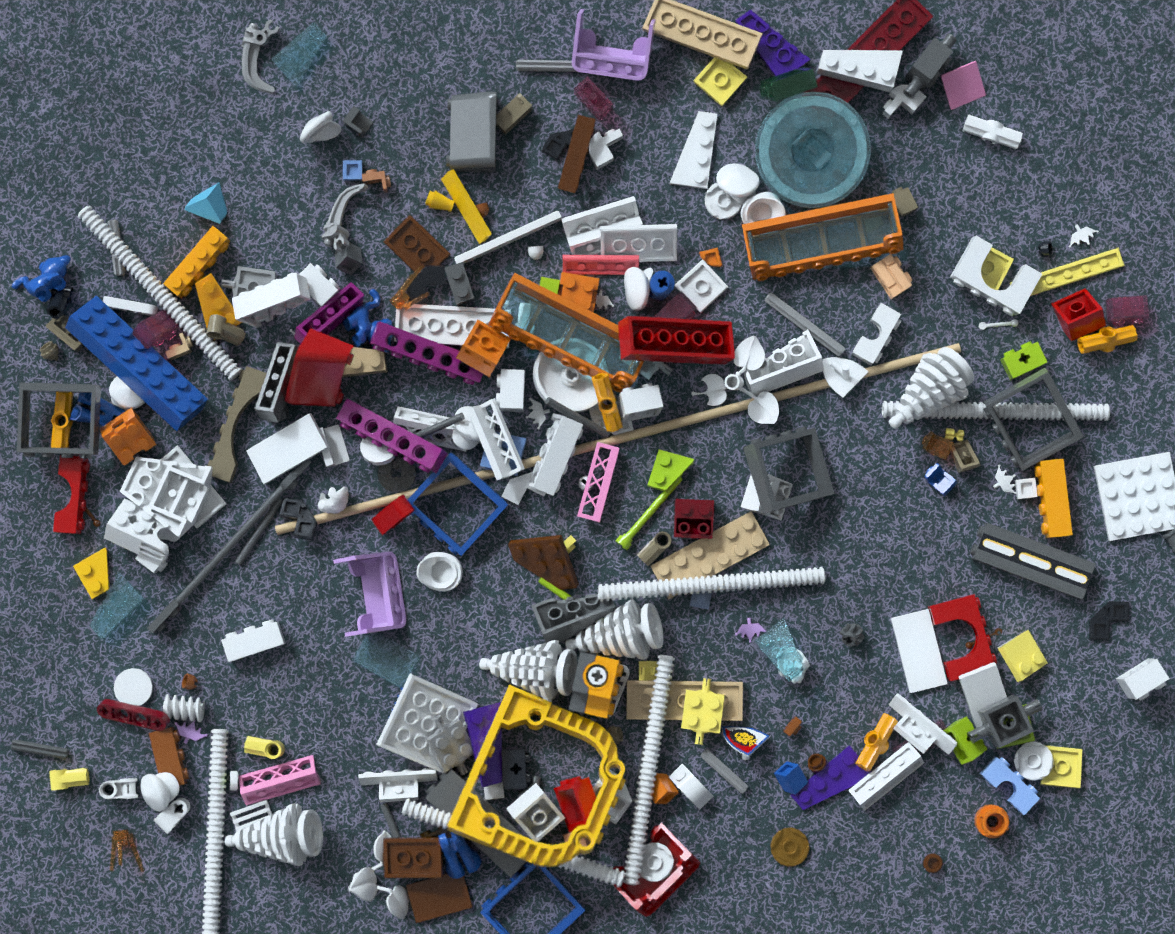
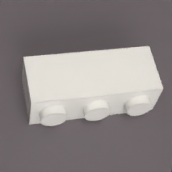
M272 619L263 622V626L255 628V625L244 628V633L238 635L237 632L226 634V639L221 641L228 662L286 644L279 622H274Z

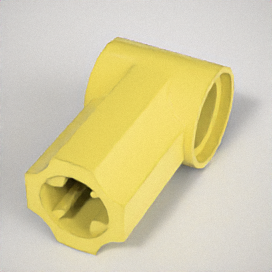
M247 736L244 746V753L265 756L270 759L281 757L285 751L284 744L280 741ZM273 744L279 748L277 755L271 752Z
M88 768L49 771L51 790L89 785Z

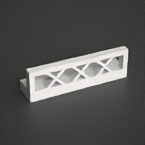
M491 399L481 405L467 409L496 479H505L524 470L525 468L499 406L496 404V399ZM490 405L494 411L492 417L486 411V407ZM495 423L500 425V435L494 430ZM503 441L507 442L508 444L507 452L503 451L502 449ZM510 459H513L516 463L517 468L514 470L510 468Z
M398 406L393 423L405 426L409 432L414 434L418 429L423 430L449 417ZM454 424L423 438L434 445L466 452V450L459 448L453 442ZM435 434H443L445 438L442 440L437 439Z
M908 742L849 789V792L865 811L924 764L921 755Z

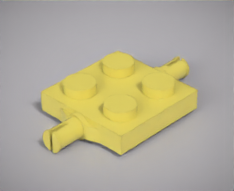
M703 678L702 690H686L681 725L683 729H690L696 732L695 744L699 743V745H703L704 733L720 734L725 697L723 694H716L710 691L711 679L707 681L706 678Z

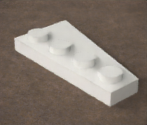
M698 112L669 184L707 189L717 114Z

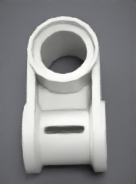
M137 778L106 781L99 788L100 795L105 799L138 798V794H136ZM107 784L114 787L112 795H108L105 792Z
M185 798L176 799L153 821L168 834L190 810L189 801ZM183 804L182 810L178 811V805Z

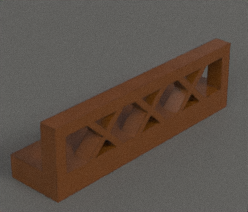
M582 115L577 116L558 189L572 193L577 192L596 119Z

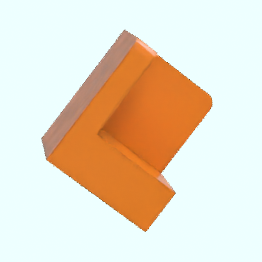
M657 773L654 776L656 781L653 782L655 787L652 789L654 790V793L651 795L653 796L652 800L655 804H667L679 792L667 774Z

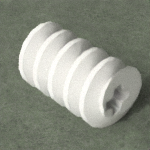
M169 694L166 695L163 712L170 719L174 715L175 720H178L180 716L184 721L187 720L188 716L190 721H194L196 717L198 722L203 720L205 701L201 703L200 697H197L196 702H193L192 697H189L188 702H185L184 696L178 701L177 695H174L172 700H170Z

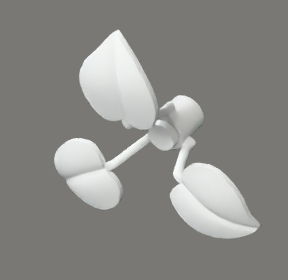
M751 336L742 341L735 350L734 363L736 366L743 368L737 371L736 375H728L725 379V384L719 375H706L701 380L707 384V391L703 393L693 391L692 395L706 394L709 397L707 405L717 406L727 399L726 389L740 390L754 399L748 405V414L753 421L762 424H775L779 417V404L775 396L770 392L762 391L756 397L743 388L744 380L740 375L746 371V368L752 371L759 369L765 361V352L758 338Z
M384 830L374 844V855L378 861H381L380 864L372 868L365 867L358 873H355L348 890L364 901L374 899L377 890L389 892L390 895L386 899L389 911L395 917L404 919L409 908L407 890L401 885L395 886L393 890L376 885L377 878L374 871L384 866L383 839L392 838Z

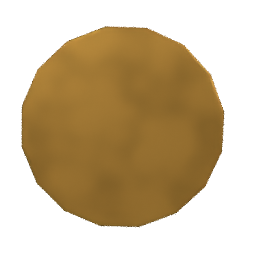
M792 827L779 830L773 836L770 844L774 859L787 867L802 863L809 852L806 836L800 830Z

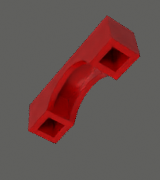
M60 455L58 474L69 482L72 493L68 505L54 514L53 532L81 534V530H84L85 521L82 519L83 511L86 510L84 496L88 490L86 473L90 469V463L87 458H80V456L61 458Z

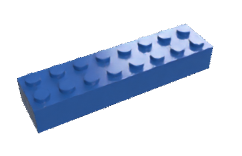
M95 296L70 315L65 328L176 431L180 430L203 410L208 399L98 296Z

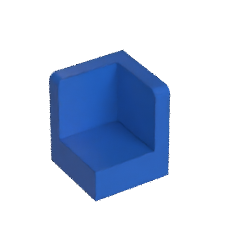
M786 761L774 773L782 789L788 793L797 794L808 783L799 764Z

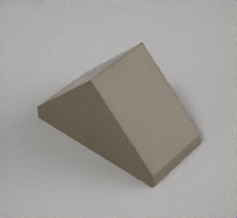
M968 440L949 445L958 473L980 467V462Z

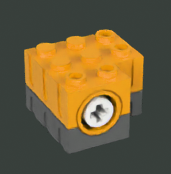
M580 652L569 710L603 718H609V715H613L615 704L612 701L613 697L618 695L620 686L616 683L618 677H622L624 666L620 665L621 661Z

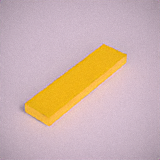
M455 170L448 171L441 180L476 240L481 244L492 233Z

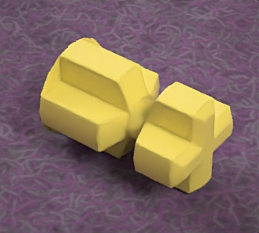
M946 428L945 439L953 440L956 437L957 441H963L964 430H958L955 433L954 429Z

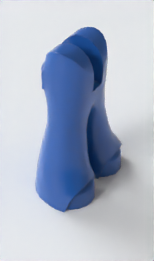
M80 393L78 402L91 406L92 393ZM100 398V411L105 413V415L100 414V426H104L112 420L114 415L119 416L126 410ZM76 404L71 413L70 420L90 423L91 410Z
M451 832L452 838L448 839L446 834L443 833L439 835V843L445 856L447 874L455 879L465 875L463 865L458 859L456 852H459L469 873L478 870L481 865V856L476 850H472L464 837Z

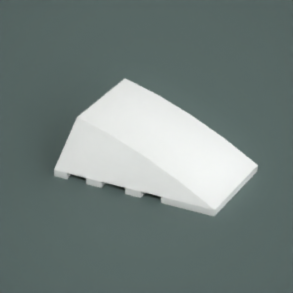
M136 457L120 492L180 538L194 525L211 487L213 467Z

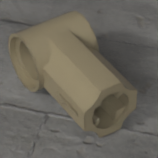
M210 316L206 332L208 337L223 339L236 346L241 344L245 338L243 329L228 323L224 316Z
M659 532L637 556L649 566L670 546L671 536L667 532ZM660 535L668 537L667 545H659L657 539Z

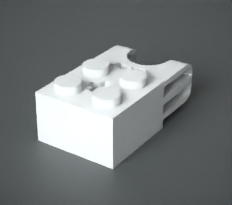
M127 499L122 501L108 521L104 535L106 540L138 555L142 553L157 561H164L169 555L168 546L160 541V539L172 542L180 539L145 510Z

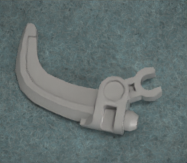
M271 19L266 22L262 31L258 30V25L251 23L249 28L246 27L241 47H243L242 74L244 80L256 90L273 94L275 88L263 82L257 73L260 47L266 46L269 43V38L280 31L278 26L274 30H270V25L273 23Z
M365 183L345 189L337 198L328 222L324 225L323 230L325 234H322V240H324L325 246L331 247L334 243V249L340 253L342 252V245L349 247V241L347 240L349 231L341 227L342 219L348 201L355 194L367 190L368 186Z

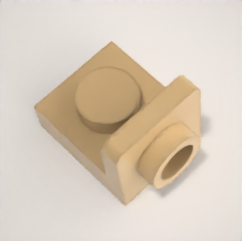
M184 333L179 334L183 345L178 343L169 347L170 350L166 351L169 360H174L192 352L190 347L193 346L190 337Z

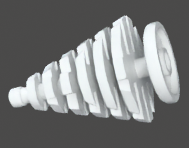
M947 347L941 348L937 354H923L914 375L910 379V385H907L905 394L901 397V404H898L895 409L896 416L889 420L890 426L897 429L902 422L909 424L914 419L919 420L923 418L924 414L930 415L935 410L945 409L944 407L951 406L956 401L967 398L968 389L965 387L974 381V373L965 359Z
M632 599L627 601L625 605L618 607L615 612L607 614L605 619L601 618L595 622V626L590 625L585 631L577 633L576 639H567L565 642L567 649L575 650L578 648L580 652H588L590 650L591 653L597 654L602 651L603 655L613 654L616 657L624 655L628 658L637 657L638 659L645 660L649 656L650 647L652 649L662 647L663 629L657 609L652 603L644 604L642 609H640L639 604Z
M558 640L549 641L547 644H539L536 647L530 646L525 649L515 650V655L510 651L503 655H494L491 660L482 658L479 663L482 670L490 669L492 675L500 676L507 682L512 679L511 683L513 685L521 686L524 690L531 691L534 695L541 696L549 702L555 699L558 692L564 696L572 693L578 665L575 651L573 649H566L562 652ZM554 684L557 685L558 690L554 689Z
M294 803L287 806L286 809L277 811L276 814L273 813L265 817V819L257 821L255 824L252 823L246 828L238 830L235 835H227L225 837V844L227 847H234L236 845L238 850H247L252 854L258 853V855L263 857L268 856L274 860L279 859L282 862L300 866L303 865V861H306L307 856L314 857L320 853L323 844L322 824L316 811L313 809L302 811V807Z

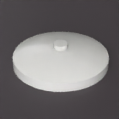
M564 338L557 339L551 342V344L560 348ZM570 338L564 349L594 365L600 353L588 342L577 338ZM543 352L539 353L533 367V381L538 394L544 401L550 397L576 413L589 410L598 403L592 377L582 375L572 367L564 366L555 358L546 357ZM602 358L598 368L609 373L606 361Z

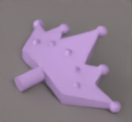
M747 618L748 624H742L735 635L737 636L741 633L742 638H744L746 634L749 643H751L755 633L759 637L760 631L766 634L768 631H765L759 623L751 624V618Z
M195 720L187 727L185 722L182 726L178 725L177 722L175 723L179 735L186 737L184 740L185 744H187L189 739L197 741L204 736H208V734H200L201 728H198L197 731L195 730Z

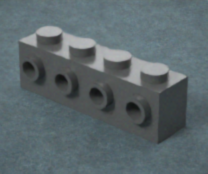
M277 342L258 401L255 405V411L261 420L279 423L285 405V397L294 358L298 350L295 344Z

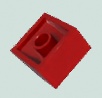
M1086 288L1051 303L1064 333L1071 341L1106 326L1102 307Z

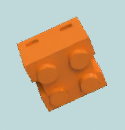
M562 272L558 295L594 313L599 278Z
M477 320L456 358L490 377L511 338Z
M132 407L99 428L102 438L124 466L134 460L133 455L141 450L148 451L156 445L154 437Z

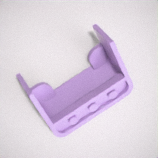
M580 9L576 21L572 67L577 72L630 80L644 79L648 72L656 20L652 19L650 22L648 38L640 37L636 39L632 51L596 46L595 33L590 29L582 28L585 9Z
M383 552L355 555L334 560V564L348 562L350 573L355 577L361 576L367 614L361 615L358 618V631L347 632L345 637L398 629L405 626V607L398 562L394 553Z

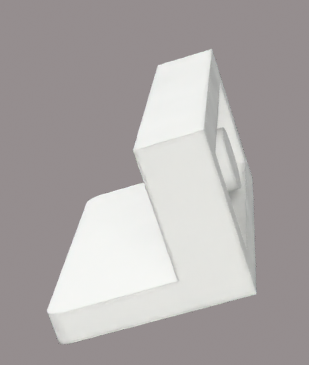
M334 425L325 429L323 427L319 428L329 446L322 451L326 467L348 462L349 456L340 426Z

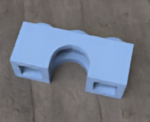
M994 757L979 774L995 788L1003 781L1011 782L1014 790L1007 801L1020 814L1025 815L1040 799L1036 795L1038 791L1030 784L1027 786L1022 781L1024 779L1023 776L1017 771L1013 773L1008 768L1010 764L1003 757L1000 759Z

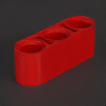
M403 494L393 500L371 520L383 536L388 530L395 528L415 510Z

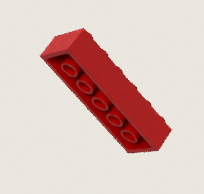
M627 316L618 322L621 360L725 365L735 359L732 322Z

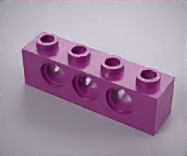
M350 282L298 325L294 338L301 344L310 328L328 335L347 316L351 315L357 306L363 305L364 294Z

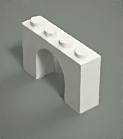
M974 236L950 278L954 280L953 283L971 289L970 293L977 297L981 295L986 298L987 303L1002 307L1004 313L1010 316L1020 314L1042 273L1025 264L1020 267L1013 282L1006 290L990 288L983 281L981 267L993 245L978 236Z

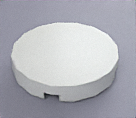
M717 183L707 190L705 206L713 217L729 219L740 211L742 205L720 189Z
M394 434L389 435L387 441H391ZM366 437V439H362L360 444L361 454L367 462L369 461L373 465H385L394 459L395 455L387 451L388 448L384 445L380 448L371 443V438Z
M131 668L124 670L115 680V696L120 702L137 706L143 705L152 695V680L141 669Z
M1028 742L1022 745L1015 753L1014 764L1018 773L1024 778L1037 781L1044 779L1050 774L1053 769L1054 759L1051 751L1042 743Z
M661 843L646 844L645 848H643L645 852L642 854L644 858L641 860L643 864L640 866L642 871L639 874L648 881L657 882L665 879L670 875L674 867L672 852Z

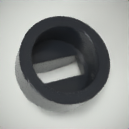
M1051 241L1041 242L1038 247H1041V251H1038V253L1044 257L1052 256L1053 247Z

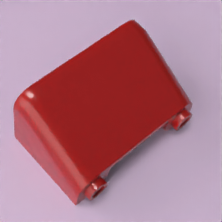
M310 328L295 355L285 402L292 405L335 407L337 404L340 405L344 397L340 385L347 364L351 365L354 354H352L353 345Z
M663 823L651 830L650 839L652 841L650 843H661L672 852L674 867L670 875L657 882L648 881L640 877L638 878L640 884L637 885L622 882L620 887H617L616 884L613 885L634 909L644 917L654 913L700 866V861ZM616 866L613 868L615 870L616 868H618L619 871L624 870L626 872L623 866Z

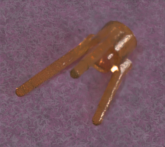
M421 266L413 274L409 275L398 292L390 299L391 304L399 311L403 308L408 310L412 305L430 295L427 292L408 302L410 297L405 293L406 289L422 270Z
M128 829L113 831V836L111 837L110 871L114 870L116 847L118 848V863L122 865V846L128 845L129 841L139 869L143 872L144 868L133 841V834H129Z

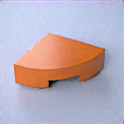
M718 248L699 252L700 257L706 264L713 267H722Z

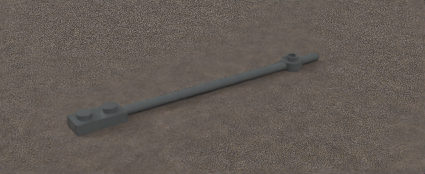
M309 460L299 464L281 482L275 492L180 595L170 602L147 627L150 632L156 633L158 631L161 633L168 625L166 621L170 617L172 619L180 613L179 607L208 574L288 489L292 491L299 483L297 481L298 477L311 464Z

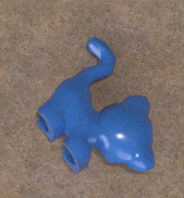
M64 255L47 259L39 266L40 276L31 281L27 276L20 277L13 282L12 288L18 289L24 284V288L29 294L40 299L42 302L48 301L51 298L50 289L60 291L65 288L64 276L71 257Z
M375 289L369 291V294L374 299L373 302H366L361 306H357L351 315L343 320V325L347 331L354 329L356 331V334L352 337L356 347L362 346L366 340L370 343L375 326L379 322L378 320L372 323L369 321L368 310L379 307L381 302L380 295ZM382 319L380 321L392 326L390 319ZM389 336L387 338V343L389 346H391L390 342L392 340V336Z

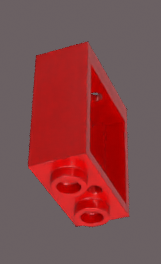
M581 776L560 781V786L554 788L569 832H573L578 826L586 825L596 801V795L589 777L581 779Z

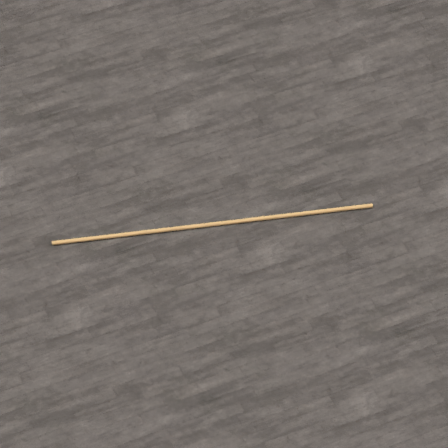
M959 343L946 346L957 353L961 352ZM941 348L867 367L865 369L868 373L863 378L919 364L923 354H937ZM826 379L771 394L775 396L777 401L830 388ZM754 399L740 401L575 446L576 449L573 456L594 451L597 442L613 446L748 409L749 403ZM538 455L521 461L524 468L527 469L534 467L537 461H541V457ZM486 469L475 472L482 480L495 477L492 470ZM465 475L430 484L419 497L471 484L472 482ZM418 488L351 505L337 514L321 513L313 517L316 519L317 524L385 507L403 494L408 500ZM297 520L275 526L277 535L295 531Z

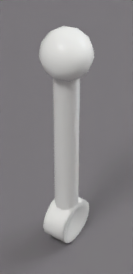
M1013 319L1010 322L989 324L981 322L979 324V328L981 330H984L987 327H998L1008 325L1016 327L1018 326L1019 322L1016 319Z

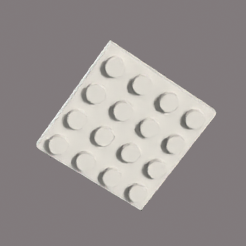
M1170 452L1094 466L1108 541L1175 528V475Z
M410 673L377 745L443 773L426 740L438 729L433 719L441 715L444 724H449L458 718L466 730L467 726L463 712L476 709L478 703Z

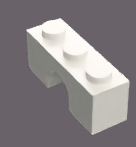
M880 303L870 320L871 323L879 328V337L875 340H869L862 336L851 355L869 365H872L874 362L878 363L883 354L880 352L883 345L887 347L892 338L889 336L892 329L896 330L901 323L899 319L901 314Z

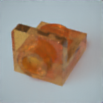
M930 431L923 438L922 448L929 454L947 460L954 442Z

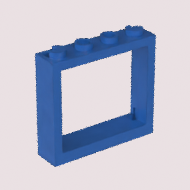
M452 452L444 459L438 472H432L408 498V501L415 510L410 515L414 516L416 514L421 519L419 522L426 529L430 527L435 532L433 535L440 542L444 540L449 544L448 549L453 554L457 555L459 553L461 556L508 506V503ZM449 463L453 464L498 505L493 513L462 546L457 544L413 504Z
M526 862L524 864L525 869L521 873L517 871L510 878L512 882L508 886L503 884L495 892L497 896L493 900L488 898L481 905L483 909L480 913L500 934L510 933L490 910L538 865ZM538 866L575 906L570 913L547 933L561 934L585 911V908L547 867Z

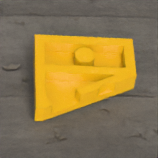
M106 547L73 566L91 599L110 590L108 550Z

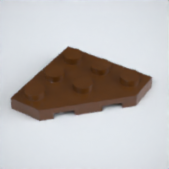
M562 535L510 540L508 543L513 560L560 590L578 587L579 583Z

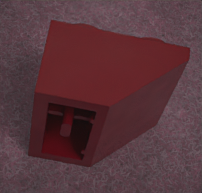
M675 499L674 537L713 539L714 500Z

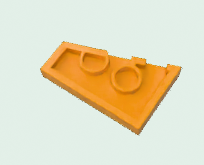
M212 273L195 283L206 328L208 327L211 315L224 316L227 322L234 326L242 323L235 319L234 307Z

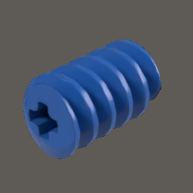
M667 271L656 272L650 279L649 296L654 300L667 298L675 285L673 276Z

